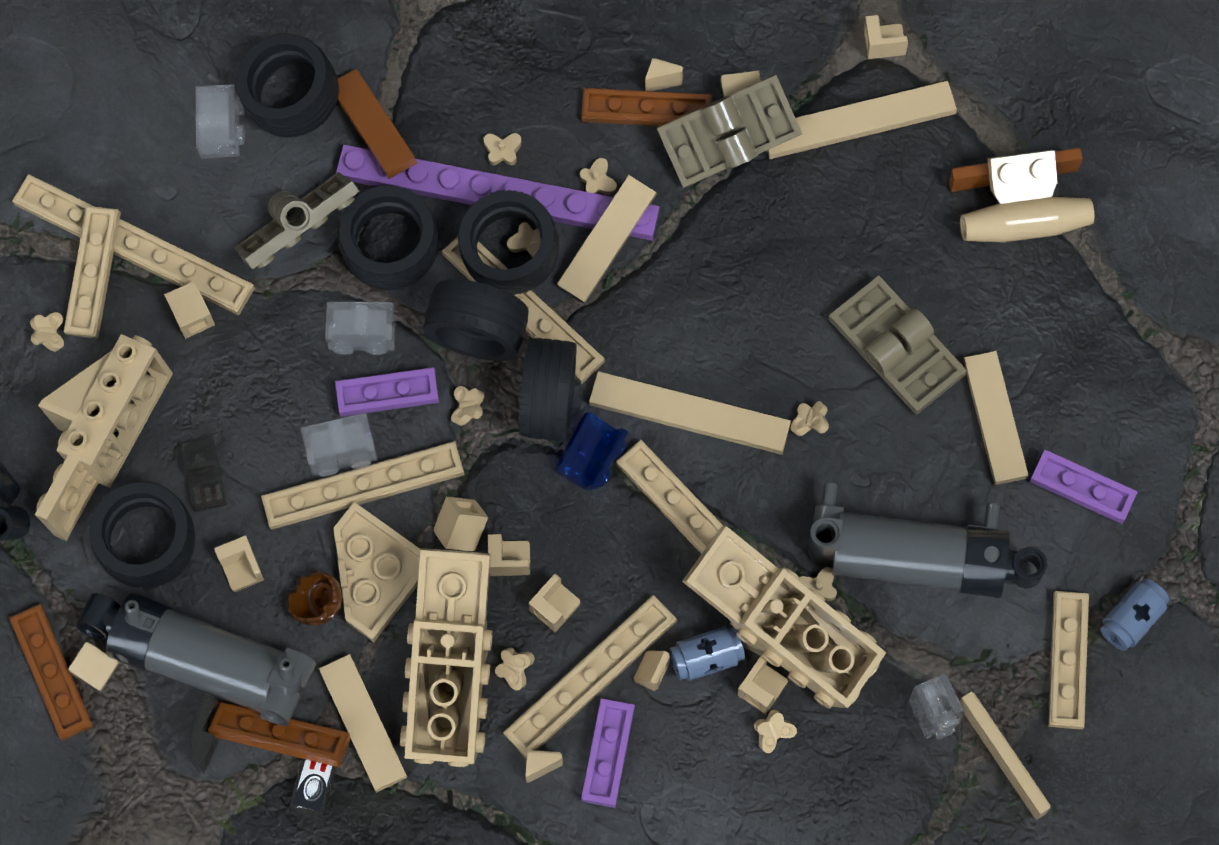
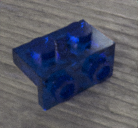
M591 412L584 413L554 470L586 491L604 486L611 475L609 468L613 460L617 459L626 447L627 442L624 440L628 431L624 428L615 429Z

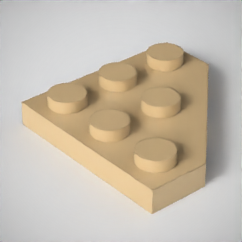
M354 502L334 527L345 619L347 624L372 642H375L418 586L421 549Z

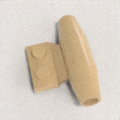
M1046 150L987 158L990 191H992L999 204L966 213L960 217V229L964 241L1012 242L1056 236L1093 224L1095 215L1090 198L1052 197L1058 183L1055 151Z

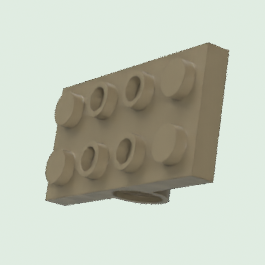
M776 74L656 127L683 188L724 169L746 163L757 157L758 154L802 135Z
M337 172L301 199L288 191L278 192L271 197L268 204V211L273 220L235 246L234 250L251 269L255 267L262 268L275 258L273 254L281 248L285 247V249H288L301 240L300 235L310 227L311 229H316L328 220L327 215L336 208L342 210L349 206L355 200L353 196L359 190L353 181ZM294 207L293 213L286 217L287 212Z
M879 275L829 315L828 320L915 415L924 410L967 373L963 365L934 335V329L928 319L915 308L910 309Z

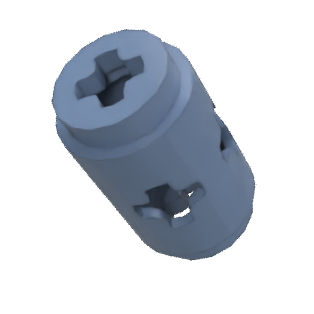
M1150 579L1136 582L1122 597L1119 604H1116L1103 619V626L1100 628L1102 635L1110 644L1122 651H1126L1129 647H1135L1149 631L1150 627L1167 610V603L1170 601L1168 594L1161 586Z
M724 626L677 641L676 646L669 648L671 662L679 680L687 678L688 681L737 666L738 661L745 659L742 642L736 635L737 630L734 627L727 629Z

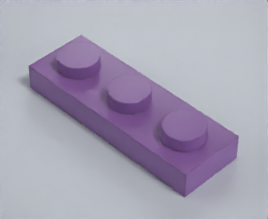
M434 367L335 381L340 417L439 403Z
M1044 450L1030 480L1032 484L1122 525L1138 492L1047 450Z
M607 699L600 700L581 797L582 802L616 808L634 715V704Z

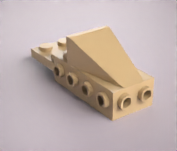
M121 334L113 350L42 399L38 405L57 429L63 431L56 451L65 461L55 470L53 483L48 492L40 497L35 515L54 536L67 541L98 483L109 488L111 487L173 375V372L158 351L152 347L149 341L135 335L132 339ZM114 432H119L117 438H116V436L113 434Z
M721 526L682 582L731 621L730 625L738 630L736 635L743 641V647L761 655L766 661L776 667L781 665L790 672L788 678L802 688L807 686L815 693L814 699L828 709H831V707L848 708L858 698L860 690L868 678L876 672L886 652L876 644L877 641L871 635L853 626L848 616L825 603L826 600L820 593L803 585L799 581L800 578L793 571L785 567L777 568L730 528Z
M421 548L416 618L414 624L409 623L407 644H412L411 658L407 657L405 665V678H410L409 692H404L402 708L403 712H407V726L402 725L400 746H405L404 758L414 759L416 763L432 764L434 761L448 762V765L465 767L469 764H474L478 753L484 752L485 732H479L480 719H486L488 698H482V687L489 684L490 664L485 663L488 651H491L493 635L492 630H487L486 620L490 553Z

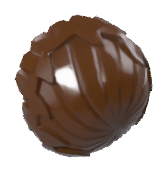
M320 571L312 572L308 577L301 576L299 579L301 584L296 586L295 592L289 593L287 601L288 610L294 617V620L312 626L322 625L332 620L341 607L343 597L337 579Z

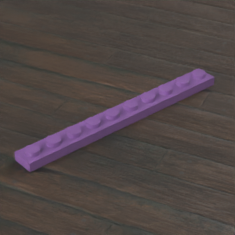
M343 145L336 173L340 172L356 183L376 187L380 185L400 186L401 188L404 187L407 190H411L417 195L473 205L474 202L492 192L502 190L521 191L533 196L542 203L555 222L594 229L614 198L416 159V165L388 179L369 149ZM649 205L630 234L631 237L653 241L660 206Z

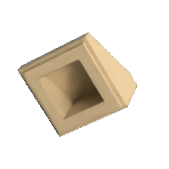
M652 58L645 78V91H656L682 85V66Z
M85 642L68 671L76 678L101 692L119 662L109 658L106 653L91 643Z
M647 651L634 676V682L653 691L658 690L670 663L669 653L665 651Z
M529 750L526 761V782H531L563 766L562 754L560 752Z

